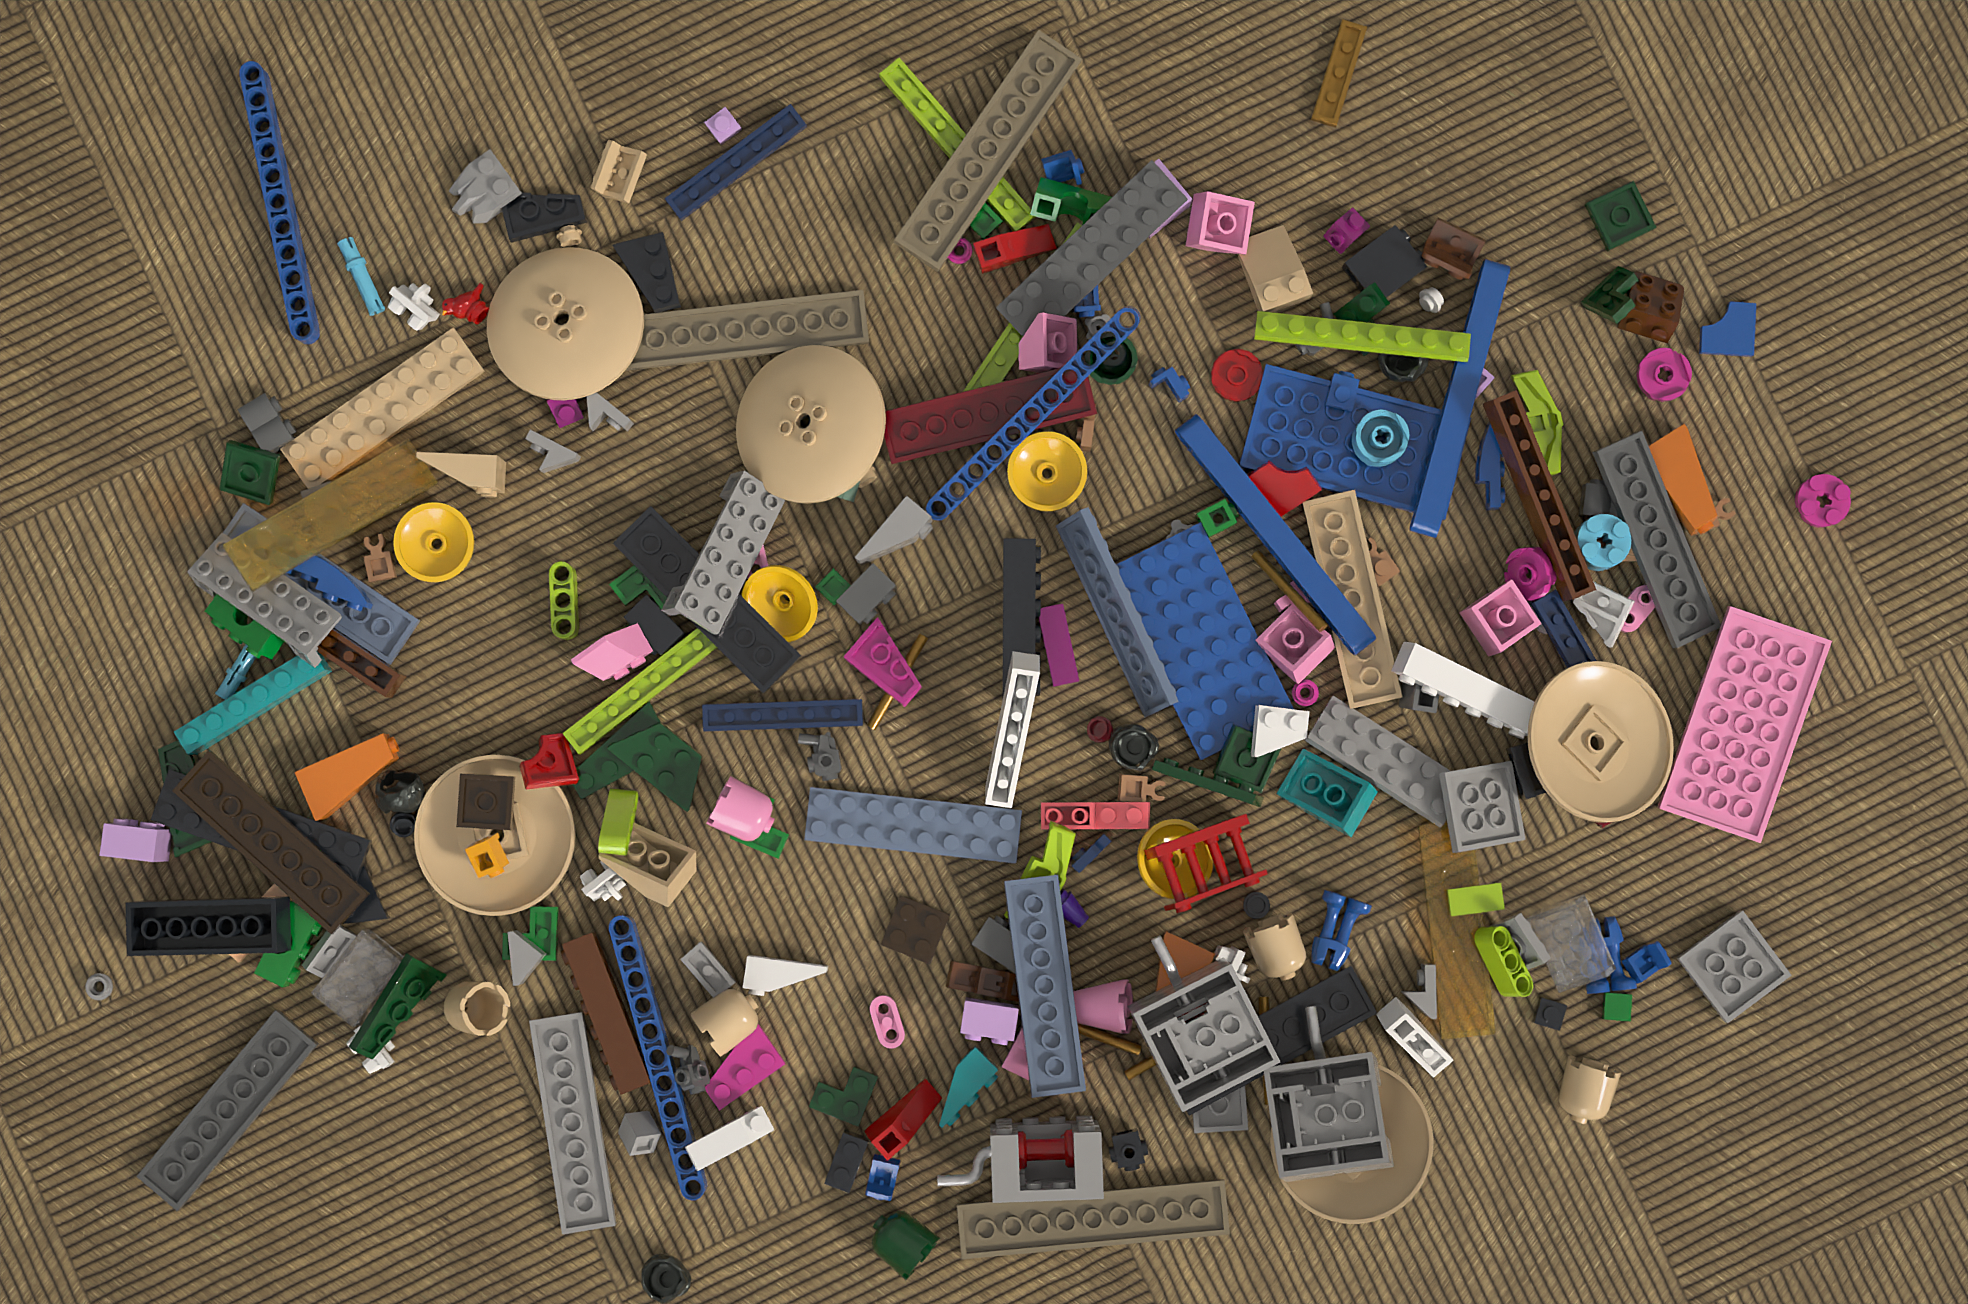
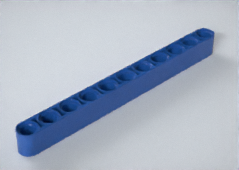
M248 61L241 66L239 76L289 328L295 339L303 344H313L320 336V329L270 77L257 62ZM255 71H259V77L254 81H250V75ZM264 96V103L260 106H255V100L258 97ZM270 122L269 128L264 132H260L261 124ZM270 147H274V154L270 157H265V151ZM275 172H279V179L274 183H270V176ZM284 198V205L281 208H275L276 200ZM285 223H289V231L285 234H280V227ZM294 248V256L289 260H285L286 251ZM294 274H299V282L295 285H290V278ZM304 299V308L300 311H296V302L298 300ZM304 325H309V334L301 337L300 329Z
M1484 259L1480 268L1463 333L1471 334L1468 362L1455 361L1409 531L1436 538L1438 535L1511 267L1508 265Z
M1125 306L1121 308L929 500L926 511L933 520H943L1136 329L1141 317L1135 307ZM1131 312L1135 317V323L1132 326L1122 324L1120 319L1122 313ZM1111 331L1114 333L1116 341L1113 345L1103 343L1101 338L1103 332ZM1091 350L1096 354L1097 360L1094 364L1084 362L1082 357L1084 351ZM1068 369L1074 370L1078 376L1077 381L1068 383L1064 379V371ZM1048 388L1055 389L1059 395L1058 400L1055 402L1048 401L1045 397V390ZM1029 407L1036 408L1040 414L1039 419L1034 421L1028 419L1026 409ZM1016 426L1021 432L1020 438H1010L1007 434L1008 427ZM998 445L1002 450V456L998 458L992 457L989 454V446ZM974 463L981 465L983 475H973L970 471V465ZM960 482L963 484L964 493L961 495L955 494L951 487L952 483ZM934 501H942L946 505V512L938 513L933 507Z
M1195 414L1179 426L1175 433L1183 445L1228 501L1234 505L1236 511L1346 648L1356 656L1374 642L1376 636L1205 422Z
M619 915L614 917L609 924L614 951L679 1187L686 1199L697 1200L707 1189V1179L704 1169L697 1171L694 1164L691 1167H685L680 1162L681 1155L688 1154L685 1146L696 1140L681 1086L675 1081L676 1067L673 1056L667 1055L666 1052L669 1042L636 923L629 915ZM621 919L625 920L629 925V930L624 935L620 934L616 929V924ZM627 945L634 947L636 950V956L633 960H628L623 955V950ZM634 971L640 972L643 976V983L640 986L633 985L630 980V976ZM640 997L647 998L650 1001L648 1012H643L638 1008L637 1002ZM652 1023L657 1027L658 1033L656 1037L651 1038L645 1034L644 1028L646 1024ZM659 1049L664 1053L665 1059L663 1063H655L653 1061V1050ZM666 1075L671 1078L672 1086L670 1089L660 1087V1076ZM673 1101L678 1104L679 1113L677 1115H670L667 1112V1102ZM675 1128L684 1129L686 1140H676L673 1136V1130ZM688 1181H698L701 1185L700 1192H690L687 1187Z

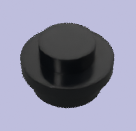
M397 812L390 819V829L399 837H408L414 832L416 818L412 813Z
M1252 892L1245 897L1243 908L1249 917L1259 919L1269 912L1270 901L1265 894Z

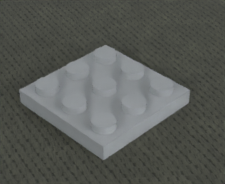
M1512 761L1439 773L1453 853L1526 840Z
M1739 910L1677 957L1678 961L1725 1023L1732 1021L1792 976L1743 910Z

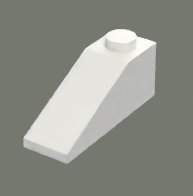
M748 955L743 988L749 989L748 994L764 996L765 991L770 992L826 973L828 965Z
M1397 997L1376 1014L1384 1029L1433 1078L1454 1061Z
M760 1106L685 1146V1149L696 1170L699 1171L772 1132L774 1128L763 1107Z

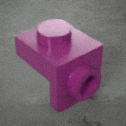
M1352 207L1326 231L1323 237L1339 254H1342L1370 228V225Z
M546 399L559 428L584 418L576 399Z

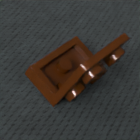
M1438 217L1423 246L1421 256L1425 258L1424 262L1434 268L1441 266L1449 270L1448 273L1457 279L1462 280L1463 277L1469 279L1472 274L1473 265L1486 240Z
M1638 271L1634 272L1638 281L1630 288L1629 298L1633 300L1636 306L1625 318L1618 322L1617 328L1668 344L1679 324L1684 287L1681 284Z

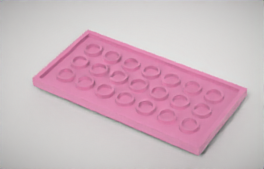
M1728 606L1657 808L1761 843L1832 641Z

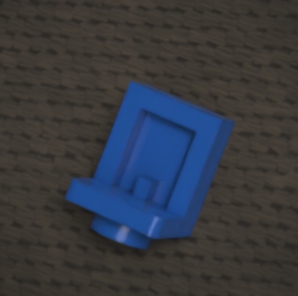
M1072 150L1041 159L1046 179L1063 182L1074 178L1076 185L1082 184L1080 174L1084 173L1083 165L1080 158L1075 159Z
M1098 285L1072 309V312H1079V317L1095 316V311L1101 310Z
M1163 367L1151 375L1153 378L1149 382L1151 389L1165 381L1179 403L1188 398L1190 386L1183 375H1177L1173 367L1168 370Z
M1339 371L1338 374L1334 373L1331 376V384L1325 405L1351 412L1360 380L1355 379L1352 373Z
M1658 941L1641 946L1622 960L1623 965L1631 978L1635 979L1636 984L1643 982L1659 969L1671 965L1665 949Z
M874 1154L865 1192L866 1196L877 1200L891 1201L900 1165L899 1159L890 1158L887 1161L884 1156Z

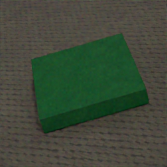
M1634 181L1585 204L1607 252L1657 228Z
M229 440L226 443L219 490L266 505L272 504L281 455Z
M1233 724L1212 773L1229 779V781L1255 788L1254 791L1262 793L1281 748L1259 757H1251L1253 732Z

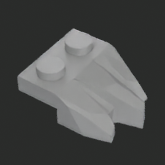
M491 149L468 164L449 190L453 196L461 195L452 211L461 216L472 210L473 224L487 223L502 212V207L522 194Z

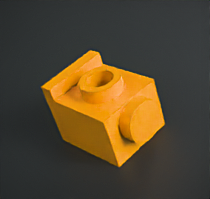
M498 833L476 841L465 849L478 878L489 875L490 878L498 876L505 872L503 867L509 864L498 840L500 838Z

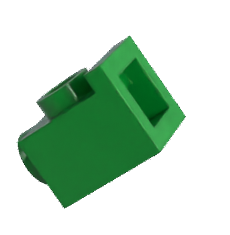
M1226 499L1195 515L1198 523L1201 522L1208 538L1236 525L1237 521L1235 518L1239 517L1232 503L1228 504ZM1215 514L1222 516L1223 520L1221 523L1217 524L1213 521Z

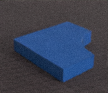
M1729 302L1726 312L1720 321L1713 325L1700 327L1699 354L1754 356L1756 303Z

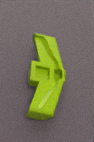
M1538 370L1511 375L1510 377L1528 410L1526 412L1550 474L1561 473L1563 426L1561 412L1557 409Z
M1050 821L1043 858L1031 856L1020 879L1058 875L1061 891L1067 879L1066 873L1076 833L1063 825ZM1006 911L1004 916L1008 919V912Z

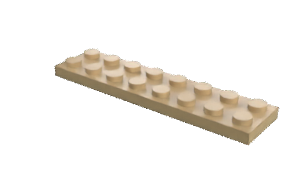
M453 327L280 448V450L308 489L329 482L483 374L485 370Z
M1351 490L1305 501L1303 506L1317 563L1376 636L1374 642L1354 656L1332 630L1349 707L1352 709L1402 698L1398 674L1391 671L1395 661L1356 492Z

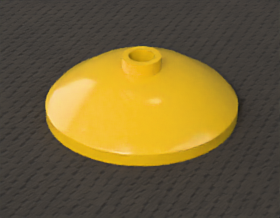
M1039 432L1026 437L1013 450L1008 462V481L1015 496L1026 506L1039 511H1056L1070 505L1081 494L1087 479V464L1083 452L1073 440L1056 432ZM1049 469L1052 472V476L1044 478L1042 476L1043 470Z
M425 503L411 509L400 520L394 534V551L399 564L411 576L425 582H442L455 577L467 566L474 550V535L468 520L457 509L443 503ZM436 540H441L442 546L439 549H435L433 546Z
M781 565L765 566L753 573L744 585L742 597L787 642L803 637L814 625L818 612L816 595L810 583L797 571ZM784 595H787L790 601L785 600Z
M1180 819L1161 821L1148 829L1138 847V868L1144 882L1153 892L1167 899L1174 900L1162 863L1158 862L1157 858L1147 860L1144 850L1200 830L1190 822ZM1203 841L1195 844L1197 849L1194 850L1207 884L1212 873L1213 860L1208 846L1204 845ZM1180 849L1172 852L1174 857L1171 859L1185 898L1197 894L1198 891L1185 854H1181Z

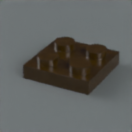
M460 773L456 827L512 830L515 777Z
M900 895L881 945L924 963L931 964L950 914Z

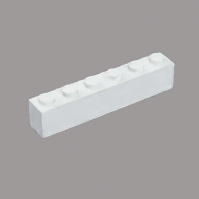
M1403 642L1391 670L1400 675L1398 680L1412 686L1414 683L1421 685L1422 692L1431 696L1439 694L1444 697L1443 702L1451 706L1458 707L1460 704L1466 707L1465 712L1477 718H1480L1482 715L1488 718V724L1502 729V726L1510 729L1509 734L1517 738L1524 739V736H1528V723L1534 701L1416 643Z
M1012 651L985 786V804L1012 808L1040 674L1039 655Z

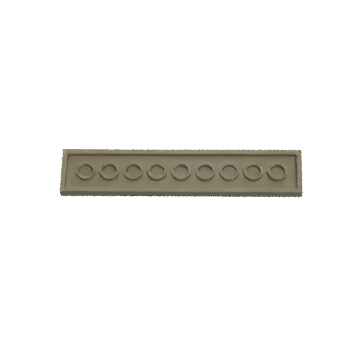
M1038 30L893 243L938 272L1081 63L1082 58Z
M857 290L644 314L642 340L633 361L625 371L781 354L793 348L809 345H823L835 348L869 344L864 291Z
M1217 1179L1103 1190L1104 1199L1005 1203L982 1201L957 1204L961 1258L973 1259L1229 1235L1225 1180Z

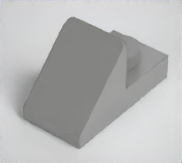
M597 392L587 396L589 427L592 431L599 426L606 416H608L606 421L618 431L622 427L628 432L634 424Z
M532 430L529 431L525 438L528 442L532 443L530 448L542 455L546 451L548 452L539 469L543 473L579 462L581 458L577 453Z
M1432 963L1421 964V970H1417V985L1421 986V990L1401 991V993L1428 1018L1437 1019L1436 965Z

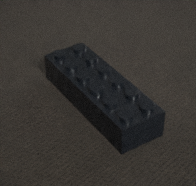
M1003 538L1002 701L1012 651L1039 655L1040 657V652H1035V643H1040L1041 625H1035V617H1040L1041 599H1035L1036 590L1041 588V572H1036V564H1040L1041 545H1036V539ZM1038 679L1035 696H1040V679Z
M290 897L141 900L125 902L127 956L252 954L291 951Z

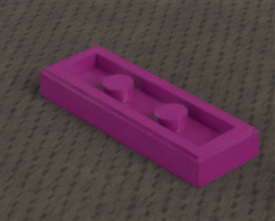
M1063 604L1041 608L1039 622L1053 687L1079 682Z

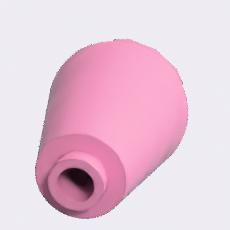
M1119 980L1073 991L1077 1023L1129 1034L1133 1020L1127 1019L1130 1016L1127 1006L1133 1003L1132 987L1128 983L1129 980Z

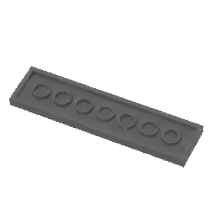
M1151 160L996 307L997 310L1022 336L1025 335L1038 313L1065 316L1188 200L1187 197Z
M1637 431L1592 452L1619 519L1629 527L1632 551L1672 648H1679L1720 628V621L1643 431Z
M275 1010L136 1177L176 1211H179L319 1043L280 1010Z

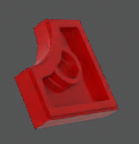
M1269 460L1247 475L1280 517L1322 490V487L1307 467L1297 471H1286L1276 467Z
M563 733L541 735L538 740L539 750L537 754L529 760L522 761L519 766L525 789L577 784L579 778L567 738Z

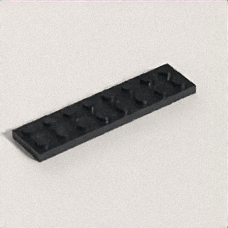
M651 506L613 542L667 598L673 587L685 584L699 556V553ZM738 594L718 634L714 635L691 621L763 694L802 657L740 594Z
M169 769L151 820L237 850L172 791L186 774ZM273 806L356 882L358 881L372 840Z
M1351 965L1258 1015L1280 1060V1063L1274 1066L1283 1065L1312 1049L1305 1008L1316 1006L1322 1043L1377 1014ZM1264 1071L1186 1110L1187 1114L1190 1116L1264 1075Z

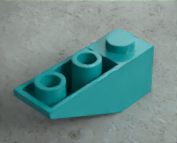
M976 1045L956 1065L939 1122L941 1128L945 1124L950 1127L961 1116L958 1111L965 1104L970 1107L979 1098L977 1092L981 1087L985 1085L988 1088L998 1078L995 1074L998 1071V1067Z

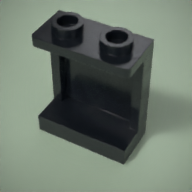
M1394 225L1343 264L1342 269L1360 292L1375 282L1387 298L1415 276L1424 272L1428 266L1424 262L1425 258L1421 256L1422 252L1419 249L1415 250L1409 243L1411 239L1407 232L1402 228L1399 230Z
M1528 742L1506 748L1509 761H1512L1515 781L1521 800L1547 793L1533 769Z

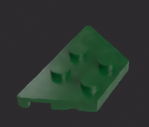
M661 721L607 746L610 752L686 812L690 810L702 754Z

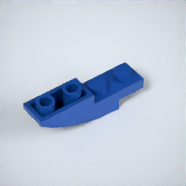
M1488 422L1477 453L1475 484H1485L1486 510H1497L1501 507V503L1505 502V488L1501 487V477H1504L1505 466L1504 461H1500V457H1503L1490 422Z
M301 550L298 560L272 551L269 561L277 563L275 569L291 574L292 569L302 572L300 578L316 583L318 578L315 589L323 592L321 597L337 602L338 598L348 601L347 607L362 611L363 607L372 608V602L359 585L330 562L304 550Z

